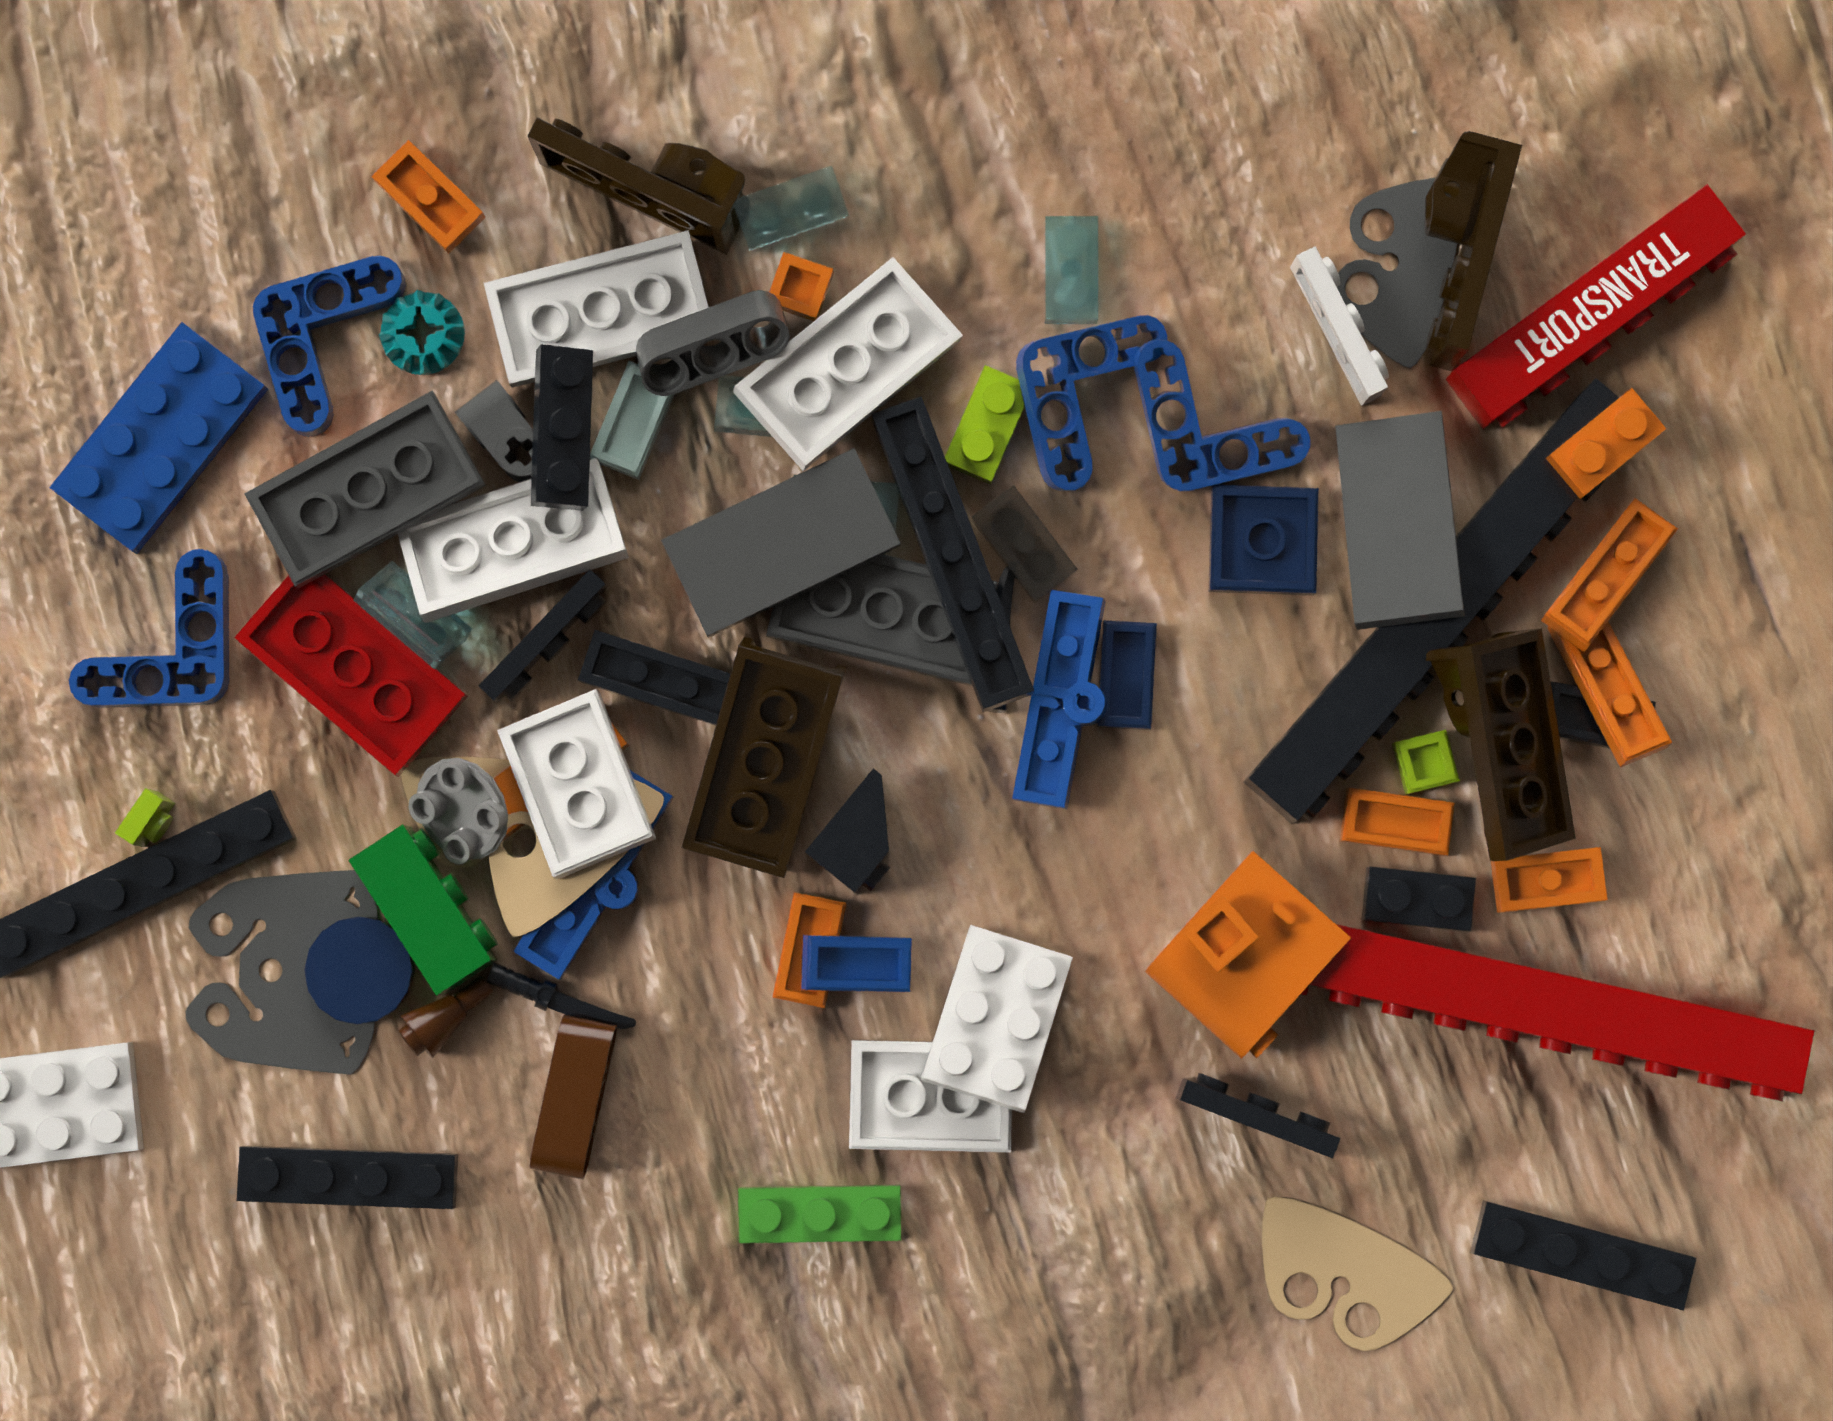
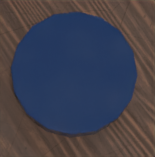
M359 916L338 920L323 930L309 948L304 971L308 992L319 1009L335 1020L353 1024H364L382 1020L403 1003L411 991L415 968L413 959L391 926L384 921Z

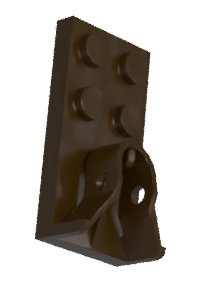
M538 117L536 118L527 137L540 165L678 232L689 230L692 239L727 255L750 209V201L742 193L745 185V176L742 172L735 170L716 158L706 149L680 143H665L651 172L630 163L631 156L613 144L602 142L601 146L597 147L581 139L583 133L575 126L563 120L555 118L553 123L550 124ZM700 171H703V172H704V173H702V174H698V175L696 174L697 172H700Z
M1471 131L1462 133L1449 158L1445 159L1425 197L1424 226L1426 236L1461 244L1460 253L1456 256L1452 268H1447L1440 288L1439 298L1447 300L1446 306H1443L1439 318L1435 317L1433 319L1427 337L1426 348L1434 350L1430 363L1432 367L1451 371L1469 350L1522 149L1520 144Z
M1542 628L1501 632L1494 634L1488 640L1459 647L1438 648L1427 652L1426 661H1431L1444 688L1443 700L1449 718L1461 735L1470 738L1490 861H1508L1576 839ZM1457 690L1463 694V705L1458 704L1455 694Z
M743 638L738 645L681 848L785 878L841 683L847 671L846 666L838 665L834 669L755 646L752 638Z

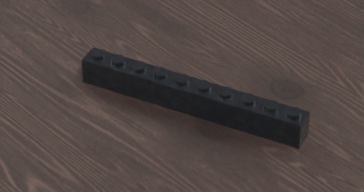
M1597 378L1588 384L1457 534L1456 540L1465 616L1377 627L1243 781L1291 824L1297 822L1302 816L1311 821L1331 798L1324 792L1336 776L1345 781L1365 759V756L1359 750L1367 740L1373 736L1380 741L1399 720L1400 717L1393 710L1407 695L1414 701L1432 682L1434 676L1428 672L1432 663L1431 661H1426L1427 652L1438 648L1463 646L1469 638L1463 632V629L1475 616L1484 621L1504 598L1497 590L1507 578L1511 576L1517 582L1538 559L1531 551L1539 541L1546 537L1552 542L1571 521L1572 517L1565 511L1578 496L1547 461L1546 457L1619 398ZM1603 480L1588 494L1582 497L1581 500L1586 502L1599 489V487L1604 483L1605 480Z

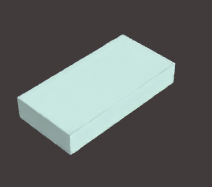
M628 361L590 453V460L598 458L600 465L638 480L641 477L674 397V394L660 396L648 391L643 385L639 364Z

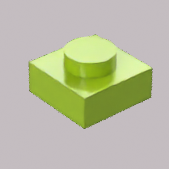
M145 788L115 834L135 846L146 847L149 841L156 843L165 834L173 820V817L168 813L175 805V802L158 791Z

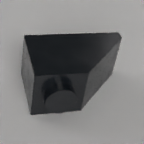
M874 768L805 851L808 856L855 894L862 886L871 892L891 868L884 862V859L889 854L882 775Z

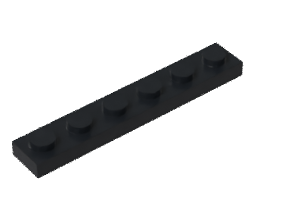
M922 396L872 413V423L982 712L1033 695L1034 688Z
M268 790L1 918L0 978L10 977L297 839L275 791Z

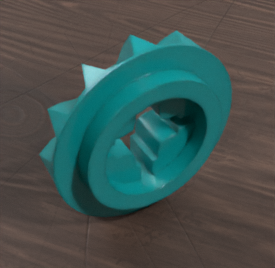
M416 290L414 293L404 297H396L394 304L387 312L383 313L379 337L386 356L395 366L411 374L429 375L447 368L458 357L464 343L465 328L459 311L449 300L439 293L434 294ZM419 312H421L429 327L444 329L435 331V334L427 335L426 344H424L425 353H422V349L414 337L400 334L407 333L408 330L416 328Z

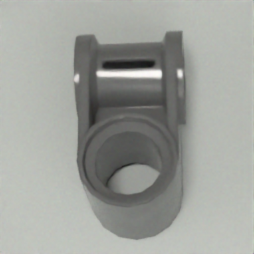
M495 380L456 410L455 413L482 448H487L505 473L514 481L523 482L532 478V461L524 466L520 461H516L513 451L517 447L522 446L523 449L529 451L532 458L533 429L524 419L526 416L498 380Z

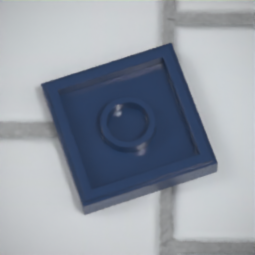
M1212 485L1208 592L1314 596L1317 585L1319 488Z

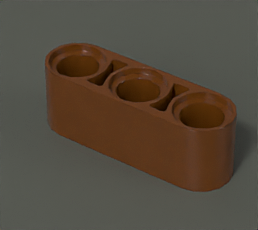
M563 1015L556 1037L530 1158V1169L582 1180L585 1178L617 1034L616 1025Z

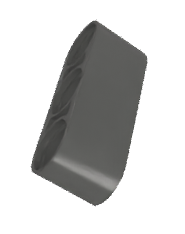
M752 291L645 332L639 338L636 345L642 382L646 389L655 395H673L775 357L786 348L790 336L782 305L777 296L769 291ZM759 322H770L768 325L764 327H753ZM712 340L721 341L718 344L712 346L704 345L705 343ZM661 359H671L666 364H653Z

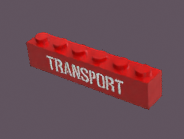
M1707 184L1459 365L1445 380L1483 430L1496 420L1503 428L1528 409L1523 402L1528 396L1538 389L1544 397L1570 378L1565 369L1581 358L1584 364L1588 366L1612 348L1607 338L1621 328L1630 335L1653 318L1654 315L1649 309L1652 305L1663 297L1671 305L1694 288L1696 284L1691 277L1701 269L1707 267L1711 274H1713L1736 257L1738 253L1734 250L1733 246L1746 233Z

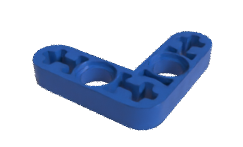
M381 255L367 257L269 286L256 296L253 304V316L281 413L286 424L298 434L307 437L317 436L327 430L334 416L333 405L311 330L389 307L394 304L396 297H402L406 288L405 277L399 266L390 258ZM380 269L383 270L387 277L394 276V280L386 283L387 291L383 294H379L374 287L358 290L363 300L355 303V292L347 278L354 276L357 284L361 286L374 281L375 276L373 272ZM327 283L338 284L344 291L342 303L333 310L320 309L316 304L315 296L317 291ZM280 299L285 306H292V310L284 313V318L288 330L292 334L300 330V336L290 335L282 337L279 324L273 317H266V313L274 309L273 301ZM272 337H282L272 343ZM294 347L303 349L307 354V364L304 370L296 375L284 374L279 365L280 357L284 351ZM313 379L315 380L314 386L305 385L311 382ZM305 385L308 399L314 405H321V410L313 413L314 422L307 424L301 417H295V412H299L302 409L300 395L295 389L287 393L286 387Z
M1140 315L1030 342L1019 351L1016 359V371L1040 473L1044 482L1051 488L1058 491L1079 489L1088 482L1093 471L1092 458L1074 381L1133 367L1135 355L1140 347L1136 346L1118 351L1116 340L1135 336L1138 332L1137 325H1139L1142 333L1150 332L1152 340H1167L1165 327L1157 318L1149 315ZM1112 329L1116 330L1115 338L1111 333ZM1086 337L1097 338L1104 346L1105 355L1103 361L1096 367L1086 365L1079 356L1080 344ZM1160 348L1154 349L1153 359L1145 363L1158 359L1162 355ZM1037 349L1041 350L1043 357L1052 356L1054 366L1046 369L1048 384L1053 385L1060 382L1061 391H1052L1038 397L1036 396L1035 388L1046 386L1042 372L1032 371L1030 361L1038 358ZM1118 353L1122 358V362L1117 361ZM1051 400L1060 402L1067 411L1066 424L1058 431L1048 429L1041 419L1043 406ZM1072 434L1074 443L1063 444L1067 460L1076 459L1078 469L1070 473L1071 481L1068 482L1066 475H1057L1055 472V465L1062 462L1060 446L1049 448L1047 440L1061 439Z
M1163 339L1150 340L1137 350L1134 358V369L1157 472L1161 480L1168 487L1178 491H1191L1290 467L1300 463L1307 456L1310 449V435L1300 422L1289 418L1272 419L1201 436L1185 359L1181 350L1174 343ZM1160 348L1162 355L1172 356L1173 365L1165 368L1167 384L1172 385L1179 381L1180 391H1164L1151 398L1150 387L1158 388L1161 386L1158 374L1155 371H1147L1145 362L1153 359L1154 349ZM1176 400L1183 405L1185 410L1184 422L1175 430H1164L1157 422L1156 412L1163 402ZM1285 427L1288 434L1297 435L1298 443L1290 446L1291 455L1285 457L1283 451L1278 449L1263 451L1262 454L1267 461L1258 464L1259 449L1252 434L1260 432L1259 442L1262 443L1277 440L1280 436L1279 429ZM1190 433L1192 442L1181 443L1184 457L1189 460H1195L1196 468L1188 471V480L1182 481L1179 475L1169 473V466L1177 461L1174 446L1170 445L1163 449L1161 440L1179 439ZM1231 439H1238L1246 445L1248 457L1242 467L1229 470L1222 465L1219 459V452L1225 442Z
M195 549L188 551L178 561L175 570V655L93 657L84 659L76 664L70 673L69 686L74 697L83 704L98 708L207 705L220 700L225 695L229 685V575L223 560L208 550ZM199 561H204L205 566L215 570L214 577L207 578L204 582V595L209 598L216 597L215 605L204 602L188 604L189 596L200 599V586L198 582L189 578L190 571L198 570ZM198 613H210L216 621L215 633L207 641L198 642L193 640L188 630L190 620ZM179 665L178 675L197 676L200 673V666L205 665L206 672L215 675V683L206 685L204 694H200V689L194 685L177 684L180 694L179 696H173L176 687L173 666ZM126 666L122 679L126 697L120 698L122 688L117 686L100 687L97 697H94L92 690L84 688V680L93 678L94 669H98L99 675L107 678H122L119 668ZM145 667H157L163 675V685L156 694L143 696L136 688V677Z

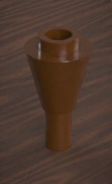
M480 975L454 996L450 994L400 1015L406 1025L398 1030V1032L416 1056L426 1051L433 1058L466 1018V1013L491 995L493 990Z

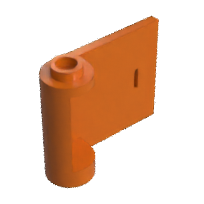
M1252 851L1156 957L1145 973L1238 1057L1242 1059L1250 1052L1258 1058L1279 1035L1271 1026L1351 937L1259 855ZM1224 896L1259 938L1217 973L1182 933V930L1219 898Z

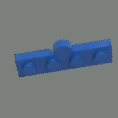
M1051 590L1033 683L1034 693L1031 695L1012 799L1015 801L1068 809L1083 726H1092L1098 723L1105 716L1108 709L1107 698L1104 692L1098 686L1091 683L1106 603L1104 598Z
M630 770L634 780L648 785L660 792L664 797L663 806L651 824L654 830L674 797ZM645 844L630 849L591 888L558 915L539 928L524 934L513 952L558 980H561L605 908L624 909L636 900L639 893V883L636 876L629 869Z

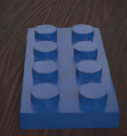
M181 322L49 488L129 550L138 554L268 391V388Z

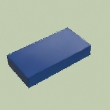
M803 935L801 989L910 992L912 938Z

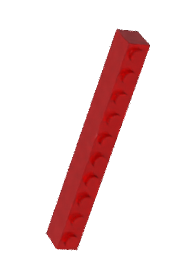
M1338 924L1336 925L1351 937L1350 940L1300 994L1307 996L1310 986L1330 991L1328 1001L1360 1008L1362 998L1382 1002L1381 1013L1407 1019H1413L1414 1010L1435 1014L1434 1025L1461 1031L1466 1030L1467 1021L1488 1026L1486 1036L1518 1043L1520 1033L1540 1038L1539 1048L1571 1055L1573 1045L1593 1049L1592 1060L1618 1066H1624L1626 1057L1646 1061L1645 1072L1677 1078L1678 1069L1699 1073L1697 1083L1730 1090L1731 1080L1751 1084L1750 1095L1783 1102L1784 1092L1803 1093L1815 1030Z

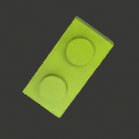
M984 366L946 452L945 459L948 467L990 485L992 484L1025 408L1019 379L989 366Z

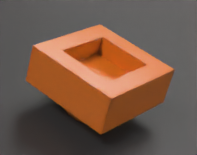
M783 252L769 292L777 296L783 311L815 321L819 317L834 270L833 268Z
M1224 896L1219 898L1182 930V933L1217 973L1259 938Z

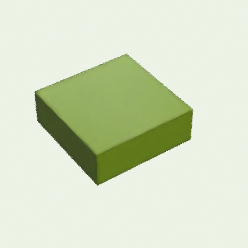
M1446 730L1392 743L1405 795L1460 781Z

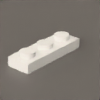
M1316 246L1296 255L1290 269L1359 403L1363 406L1381 397L1388 388L1385 382L1389 378L1388 369L1378 351L1373 350L1370 352L1361 336V333L1365 332V327L1356 307L1352 303L1345 305L1337 289L1341 285V281L1336 267L1329 257L1321 258Z

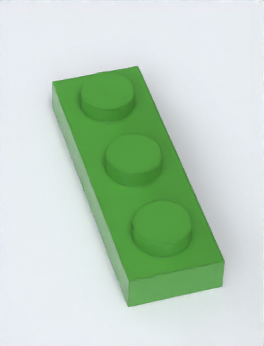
M900 1185L739 1187V1243L901 1241Z

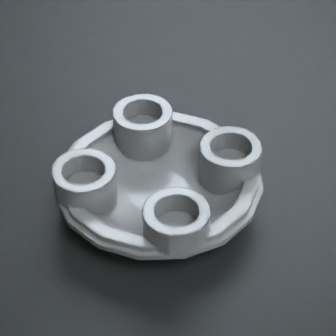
M461 758L442 759L426 769L418 783L417 793L411 796L408 807L412 818L424 826L431 840L443 849L445 857L452 863L464 864L470 859H482L497 850L506 836L508 812L504 795L493 777L477 764Z

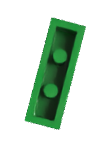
M402 824L348 861L436 996H445L496 962L498 959L491 949L497 946L498 943L481 918L473 922L462 906L469 899L454 875L450 873L444 877L434 863L433 859L439 856V852L422 828L414 832L412 827Z

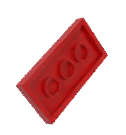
M326 574L299 589L294 586L288 575L234 637L397 777L403 773L468 697L467 694Z

